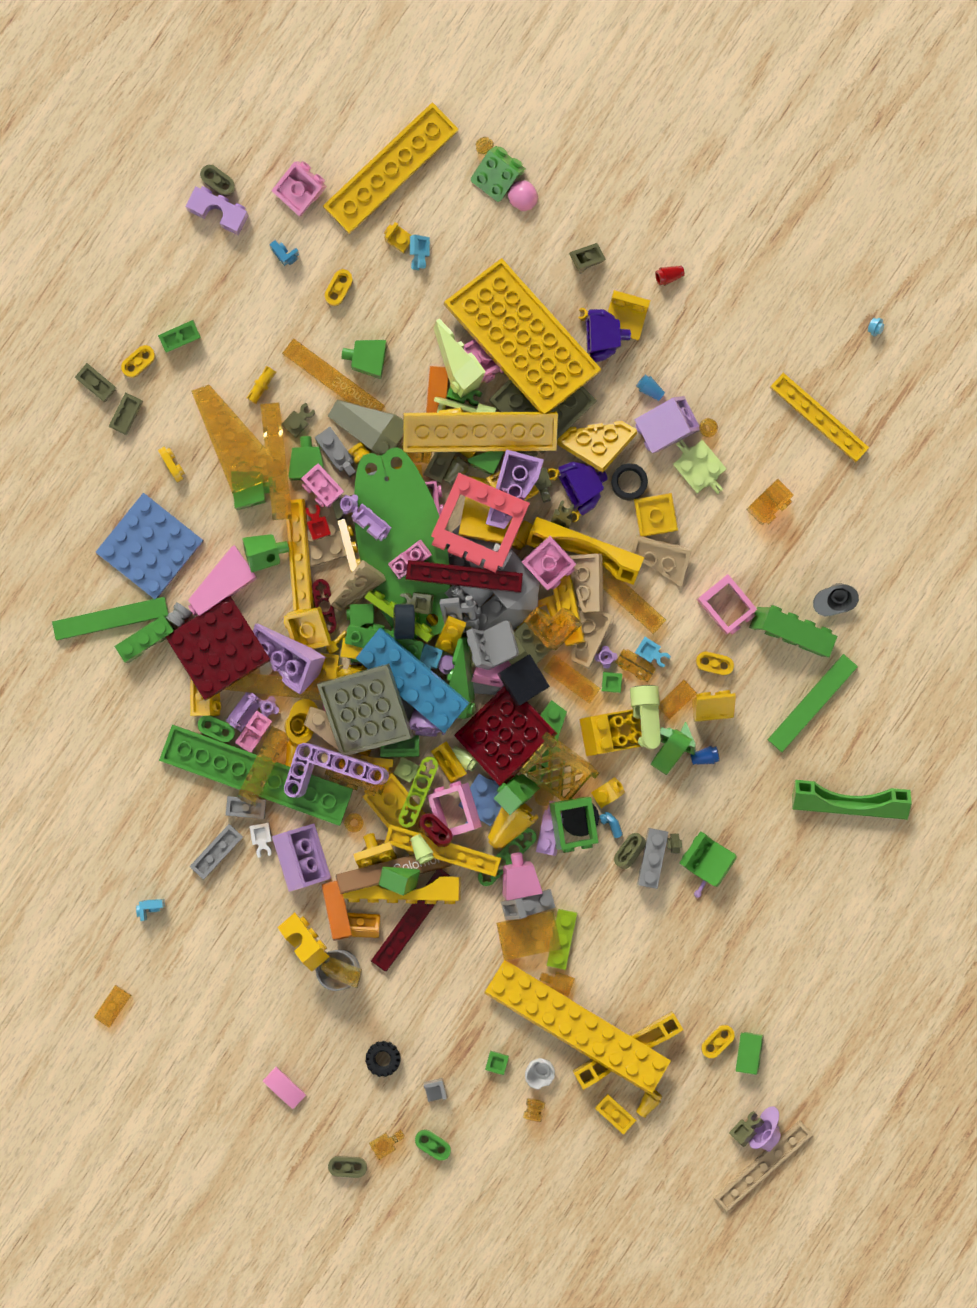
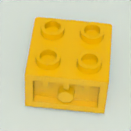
M614 290L608 312L614 315L615 319L620 320V329H630V339L638 341L651 300Z

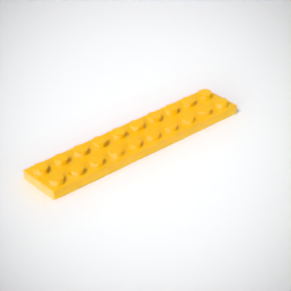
M505 959L484 994L652 1095L671 1060Z

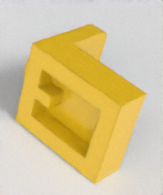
M394 222L393 225L390 224L384 231L385 241L404 254L410 246L411 234L399 227L397 222Z

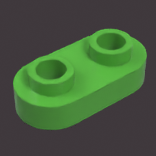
M203 716L198 721V729L201 733L221 742H230L235 736L233 726L213 716ZM207 721L211 722L212 724L211 728L209 729L205 727V723ZM224 729L229 731V735L226 737L222 734Z
M427 1129L420 1130L416 1134L415 1143L418 1148L437 1160H445L449 1157L451 1147L447 1141ZM422 1136H427L429 1140L422 1142L421 1138ZM443 1146L445 1151L443 1153L438 1152V1147Z

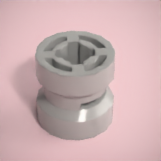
M176 602L173 606V612L169 613L166 618L180 627L185 624L184 620L189 618L192 612Z

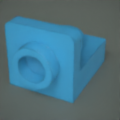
M274 240L269 244L270 249L284 266L287 264L291 265L298 260L299 251L297 248L286 254L288 250L282 242L278 244Z

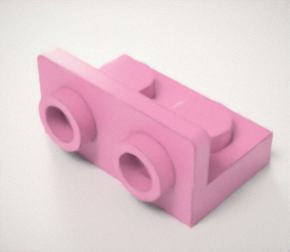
M319 463L301 478L304 482L302 487L308 493L313 492L316 495L314 500L321 507L326 506L327 509L330 508V505L344 493L342 488Z

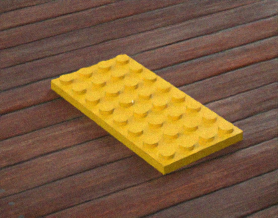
M502 258L444 301L443 305L542 414L553 410L601 372V368Z

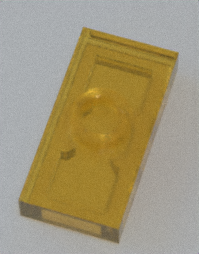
M115 985L94 1018L110 1028L132 995L118 985Z

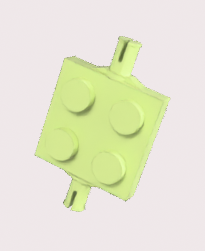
M683 439L680 440V443L678 442L676 445L683 454L681 458L673 463L674 467L696 493H699L708 486H711L717 494L720 493L723 488L716 480L720 474L727 470L726 467L703 440L690 448Z

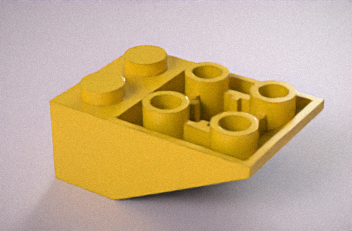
M730 690L716 692L712 696L711 692L696 694V697L692 699L694 722L734 718L736 693L731 694Z
M633 709L579 719L586 757L641 747L638 744V739L642 737L641 719L633 717Z

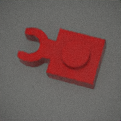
M318 504L315 505L317 511L314 514L310 513L309 508H306V514L312 519L307 524L313 541L331 535L326 517H319L321 509Z

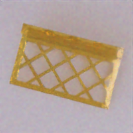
M548 732L541 737L544 743L519 770L561 801L572 799L591 776L596 779L600 774L590 762ZM549 749V756L542 758V754ZM560 758V764L553 765V760ZM548 762V767L541 769V764ZM537 765L536 771L528 772L532 766ZM571 766V772L564 773V769ZM559 770V775L552 777L553 771ZM548 773L546 779L540 780L542 774ZM584 774L579 780L575 781L576 775ZM570 777V783L563 784L564 779ZM559 781L558 786L552 788V782ZM570 788V791L564 797L563 790Z

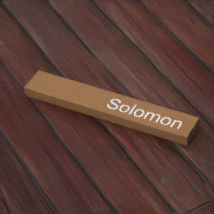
M414 854L339 873L335 877L340 894L379 885L382 867L419 869L420 874L450 867L452 864L434 858L420 865L419 861H416Z

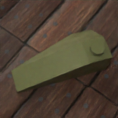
M337 400L328 414V417L381 456L388 449L398 447L403 439V419L396 414L381 412L377 409L362 407L358 404Z

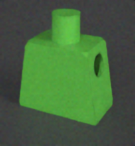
M356 340L354 349L343 348L341 359L352 361V370L381 379L387 342L386 340Z
M311 436L300 437V447L292 448L288 475L290 481L301 480L318 463L324 469L320 448L312 447Z
M231 472L234 507L236 510L265 503L267 493H276L275 481L264 482V476L261 473Z
M272 534L242 538L251 573L278 565L280 563L279 554L289 552L287 541L276 543Z

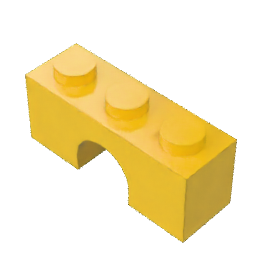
M294 912L277 928L294 948L301 943L294 952L301 962L313 972L330 957L325 951L327 946L321 939L317 940L319 935L312 927L309 929V921L304 916L300 918Z

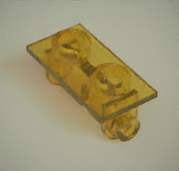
M623 649L615 663L622 670L634 674L639 680L648 682L656 670L653 667L654 664L643 658L637 663L636 660L639 656L628 649Z
M330 957L329 962L322 964L321 970L326 976L358 988L362 969Z

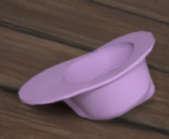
M774 1106L765 1109L759 1117L762 1118L764 1123L762 1126L754 1129L757 1134L749 1141L750 1147L753 1149L762 1148L770 1152L780 1140L781 1133L777 1125L779 1111Z

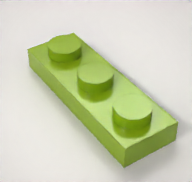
M558 909L547 966L566 970L577 912Z

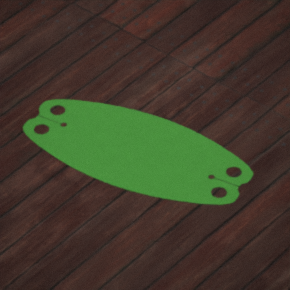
M398 447L388 449L382 457L374 453L363 455L358 464L354 494L358 496V509L361 504H364L392 527L387 537L380 541L367 532L370 526L367 525L363 529L355 522L360 560H364L380 571L386 581L374 588L373 591H380L385 595V600L388 602L393 601L396 604L407 603V599L400 596L403 593H409L412 597L414 592L433 594L432 614L438 617V623L431 626L426 621L429 614H417L416 612L415 621L420 625L424 623L432 629L431 633L434 635L440 634L444 626L440 599L449 598L445 592L450 588V585L406 580V575L398 579L388 565L419 540H422L432 554L424 562L449 565L447 546L445 550L432 546L434 538L431 535L439 519V513L434 500L415 464L402 449ZM394 457H399L402 460L401 468H392L391 460ZM368 463H374L377 466V472L374 475L366 473L365 467ZM386 476L389 477V481H385L384 478ZM382 611L389 625L393 628V618Z

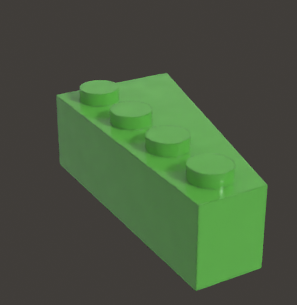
M771 605V607H757L755 611L756 616L752 619L750 629L765 630L764 634L768 636L781 637L783 642L792 645L798 644L799 648L821 657H830L838 637L832 634L831 629L815 627L816 623L806 619L801 621L798 619V615L790 612L785 614L781 612V608Z

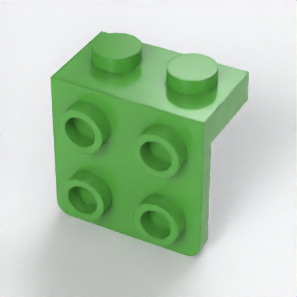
M495 146L487 152L472 175L471 182L499 202L504 198L516 178L521 176L526 168L522 166L521 161L510 157L504 148Z
M700 831L698 836L694 838L688 851L682 856L680 864L712 886L718 887L737 859V855Z

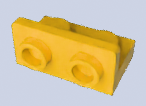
M190 678V716H220V692L205 701Z

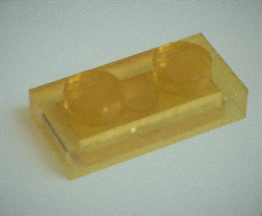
M683 679L660 701L658 709L670 720L697 692Z

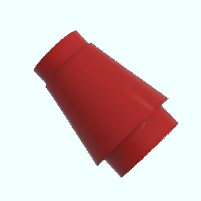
M682 265L660 267L659 270L655 271L657 283L664 286L685 276Z

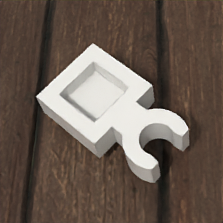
M269 822L249 826L252 845L258 844L259 846L256 851L258 858L261 857L262 849H266L268 856H271V848L267 846V842H272Z

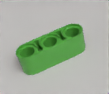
M675 729L650 765L667 775L685 752L692 739Z

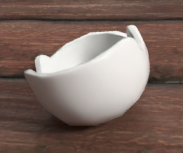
M542 1058L531 1061L525 1071V1081L536 1090L549 1086L555 1078V1067L549 1060Z

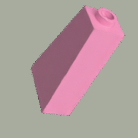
M235 545L228 550L189 598L188 601L191 605L188 607L194 616L196 614L202 615L229 596H233L257 579L255 573H251L248 563Z

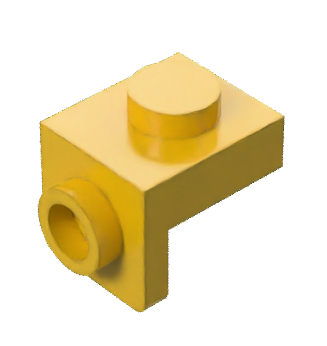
M616 777L591 792L601 809L625 793L622 783Z

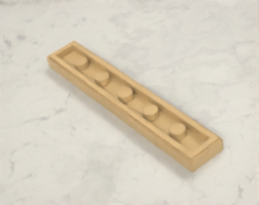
M799 1120L780 1137L779 1142L770 1152L765 1150L713 1198L727 1213L807 1142L813 1134Z

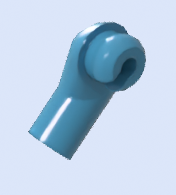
M605 812V814L599 816L603 825L609 823L614 838H619L623 835L619 821L610 812Z

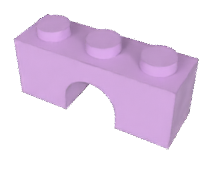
M195 186L185 206L187 211L205 219L210 210L219 209L223 212V217L220 221L221 227L239 236L249 216L246 208L238 203L235 205L229 203V199L222 195L217 197L211 194L212 191L203 186L201 189Z

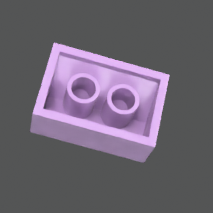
M314 823L272 836L289 892L331 879Z

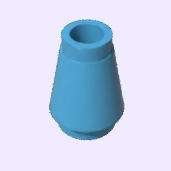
M646 374L636 385L640 392L657 401L665 394L655 380Z

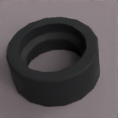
M633 463L623 464L618 467L611 480L614 493L619 498L629 501L642 496L648 484L647 474L644 469ZM625 471H634L640 477V487L633 493H626L619 487V477Z

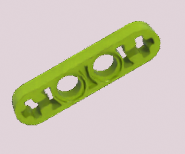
M426 757L420 764L399 815V823L403 827L413 826L418 818L439 766L437 759L434 757ZM430 760L435 765V768H431L428 773L432 774L431 778L420 774L421 770L423 772L426 771L427 766L424 763ZM422 777L428 781L427 787L423 789L417 786V780ZM416 795L420 798L418 806L410 804L411 796ZM406 806L417 810L416 814L412 812L410 818L413 821L408 822V824H405V820L402 818L403 815L406 816L409 810H405Z

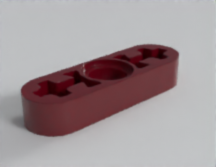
M318 579L312 585L316 608L323 601L329 602V598L317 600V596L321 597L320 591L316 590L319 583L326 586V589L323 590L324 596L329 595V598L331 597L330 585L324 579ZM331 605L327 612H322L323 615L332 613V617H328L329 622L333 623V626L330 627L331 630L328 631L329 634L335 632L337 628L334 607Z

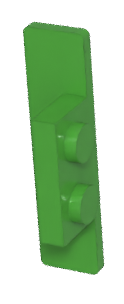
M373 624L368 629L349 625L345 644L364 648L380 628L394 638V628L387 630L384 629L385 626ZM395 639L420 660L424 645L422 641Z

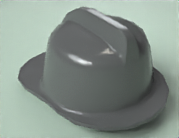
M836 583L816 594L813 600V607L822 616H832L848 612L857 606L859 595L852 586Z

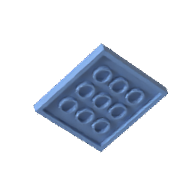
M143 493L97 549L96 553L152 598L156 599L204 540Z

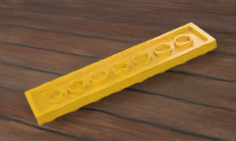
M432 102L323 205V208L348 234L352 233L447 143L459 129Z
M403 413V451H556L558 413Z

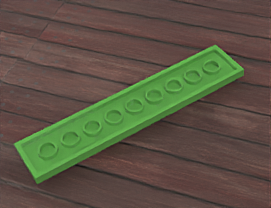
M173 724L159 759L161 762L339 826L342 823L353 789L311 774L305 794L299 798L289 797L284 792L285 782L290 770L289 766ZM298 770L299 775H302L304 773L303 771ZM294 784L292 787L294 794L298 792L297 784Z

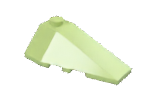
M438 319L434 326L435 335L453 392L458 393L461 398L480 386L486 371L472 353H466L464 344L461 341L456 342L453 332Z

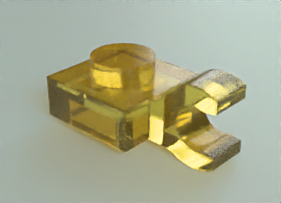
M556 971L555 976L541 972L539 978L540 981L551 984L552 989L566 996H569L575 980L574 977Z
M401 1129L390 1137L385 1132L369 1142V1145L378 1160L395 1151L396 1148L393 1144L402 1140L405 1135Z

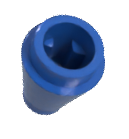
M711 745L696 751L694 755L691 754L692 764H716L715 762H719L717 746L712 747Z

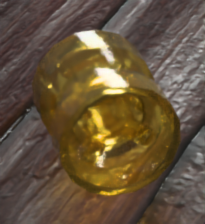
M527 1098V1110L524 1111L523 1118L541 1122L543 1117L541 1112L545 1108L546 1102Z

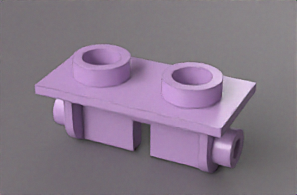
M361 504L358 512L355 511L351 516L353 521L363 529L367 525L370 526L367 532L376 540L382 541L385 539L392 528L364 504Z
M247 690L226 719V722L242 732L259 708L257 705L258 701L262 699Z

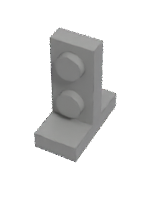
M551 889L542 891V894L501 902L506 921L522 919L529 915L555 908Z

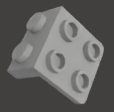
M505 620L485 631L473 628L466 631L468 636L467 642L473 655L472 661L478 668L490 670L517 657L519 654L510 621Z

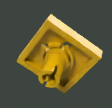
M375 833L363 836L367 850L353 854L359 868L397 859L390 842L378 846Z

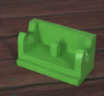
M194 320L158 335L166 353L201 338Z
M413 735L408 740L381 746L380 757H420L419 735Z
M741 1032L736 1072L758 1074L764 1035Z

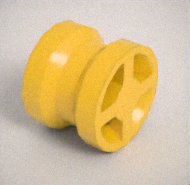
M362 442L348 450L349 455L354 457L356 465L359 464L363 455L371 453Z

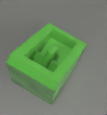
M505 451L485 452L468 458V464L492 475L496 472Z
M382 867L379 886L404 896L416 889L420 870Z

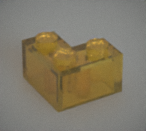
M777 479L746 510L761 525L765 522L769 525L776 518L774 514L779 509L783 511L793 502L790 498L794 494Z
M536 607L523 620L547 648L555 651L582 625L571 610L563 607L553 617L546 610Z

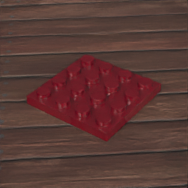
M231 596L165 637L205 701L271 661Z
M504 686L454 736L495 782L501 786L503 783L507 784L558 733L528 701L517 707Z

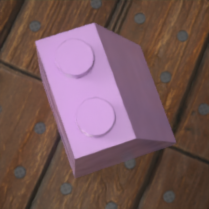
M685 396L673 397L634 419L636 429L643 435L645 439L644 444L651 453L659 452L702 430Z

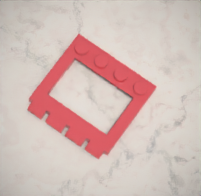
M458 473L431 535L434 538L432 546L445 550L447 544H449L448 553L462 558L464 553L467 552L465 560L479 566L484 559L486 561L483 568L496 573L498 567H503L530 503ZM460 495L513 517L498 552L445 530Z

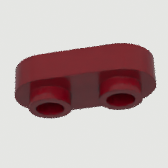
M427 813L422 815L419 821L420 830L438 847H447L453 837L451 830L434 814Z

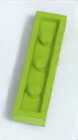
M373 590L369 591L365 598L393 618L396 603L385 600V595L378 590H375V592ZM415 621V634L424 641L429 642L434 636L431 633L432 629L424 623L420 625Z

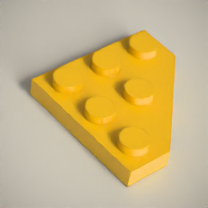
M615 421L614 424L603 425V423L587 425L586 428L578 429L570 427L557 439V445L603 473L637 435V430L623 421Z

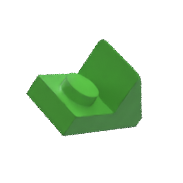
M685 722L681 732L692 739L685 752L694 755L696 744ZM661 727L660 742L665 743L674 732V729Z

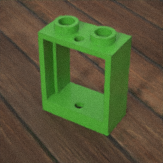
M580 797L549 803L556 849L563 850V853L575 851V847L581 846V849L593 848V844L599 843L591 797ZM585 806L590 839L565 843L560 811Z

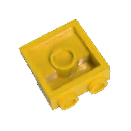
M321 607L296 610L284 616V626L288 629L290 639L312 649L328 646L332 643Z

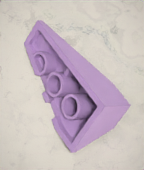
M506 450L496 489L524 500L539 479L544 459ZM490 507L486 524L505 529L512 516Z
M258 623L255 624L253 632L271 659L269 661L272 664L271 668L274 671H278L286 686L298 694H302L320 674L325 657L304 644Z

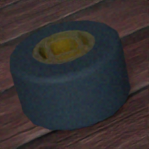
M396 604L394 606L393 628L395 639L414 638L415 610L413 604Z

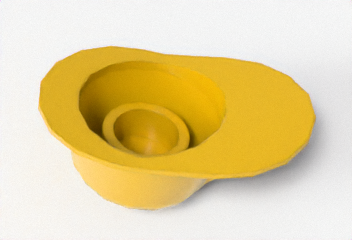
M310 699L298 700L293 705L289 717L285 721L284 728L287 736L295 744L307 743L313 735V731L304 725L309 708L314 707L318 709L317 705Z

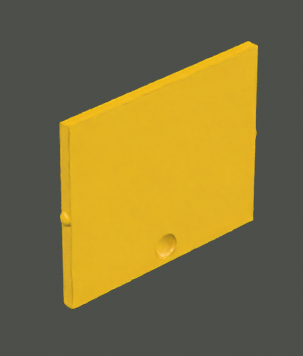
M469 476L470 478L487 484L486 479ZM465 496L458 536L502 544L511 520L505 529L487 525L486 521L490 507ZM516 535V537H515V540H514L512 546H515V544H516L517 535Z

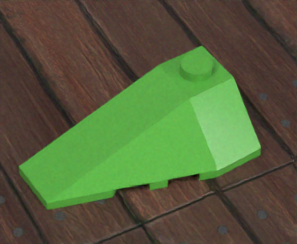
M467 637L458 639L452 664L455 666L447 677L449 686L469 702L468 706L458 717L462 719L471 717L476 709Z

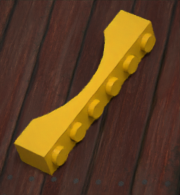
M536 517L526 543L527 545L537 548L544 540L551 536L564 551L575 552L581 555L602 554V565L616 579L634 585L644 557Z
M441 876L433 883L423 888L412 890L404 896L376 885L344 893L343 899H348V902H360V899H367V903H379V899H387V903H398V900H406V903L417 904V900H425V904H437V900H443L444 904H456V901L461 900V877Z
M673 1011L634 1033L631 1037L652 1048L684 1029ZM593 1059L573 1070L583 1090L612 1072Z

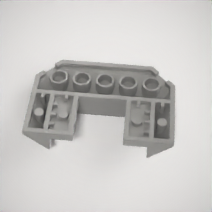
M459 525L456 529H454L451 533H454V534L458 535V534H459L460 525ZM463 537L493 550L495 542ZM512 548L510 551L513 553L504 569L501 570L498 567L497 570L523 573L521 593L492 590L495 595L481 606L482 613L479 615L480 622L478 624L480 631H485L505 620L511 622L512 629L514 630L538 610L540 582L521 562V559ZM467 552L464 553L462 558L448 553L449 565L472 566L473 568L485 569L483 568L486 561L484 559L479 566L465 560Z

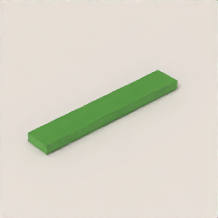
M161 597L52 621L55 639L62 640L157 619L162 615L167 616L169 613L166 599Z
M842 654L767 740L780 752H783L858 666L845 654Z

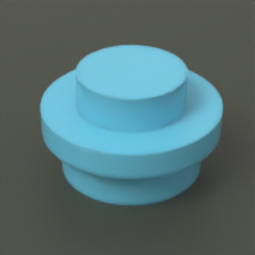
M873 318L871 320L868 332L875 337L882 333L884 329L883 319Z

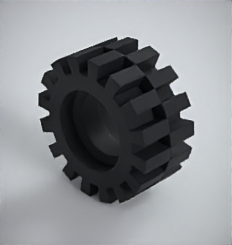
M378 1041L372 1044L366 1053L365 1062L368 1070L378 1077L392 1075L399 1067L401 1060L400 1052L391 1042ZM384 1051L390 1055L391 1061L387 1066H380L376 1063L375 1057L379 1052Z

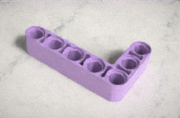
M302 743L296 748L285 782L284 792L289 797H302L307 790L314 765L378 785L386 783L389 774L383 767L314 744ZM306 747L310 749V754L308 757L304 755V749ZM324 753L328 756V760L325 763L321 760V756ZM341 759H344L346 763L343 769L339 767ZM302 765L304 773L299 775L298 768ZM359 765L363 766V773L361 775L357 773ZM376 771H380L381 773V779L379 781H377L374 777ZM294 784H297L298 786V792L296 794H294L292 791V787Z

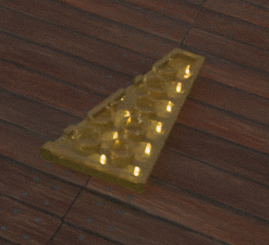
M209 384L191 391L232 494L286 474L285 469Z

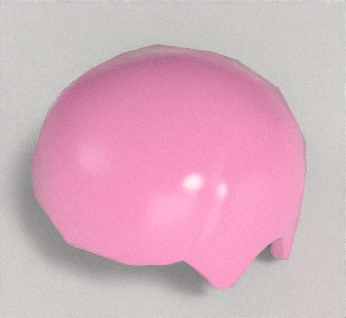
M522 180L515 182L510 187L508 199L513 207L521 211H527L537 204L538 194L531 183Z

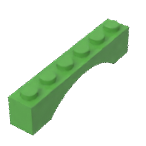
M795 780L792 793V810L908 820L912 805L911 790L890 788L872 795L850 796L829 791L815 781Z

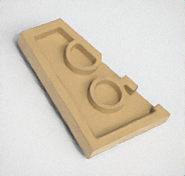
M602 554L570 555L576 563L574 566L575 570L571 573V578L574 579L577 588L576 593L582 612H603Z
M362 560L328 599L330 605L342 612L350 604H353L369 591L386 581L385 576Z
M579 603L578 611L585 642L573 645L571 660L590 669L614 616L605 612H582Z
M310 707L304 725L338 750L327 713Z

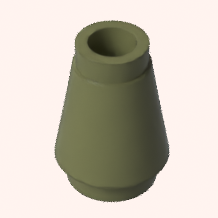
M458 456L456 460L453 459L443 479L450 485H453L458 473L464 475L469 471L470 465Z

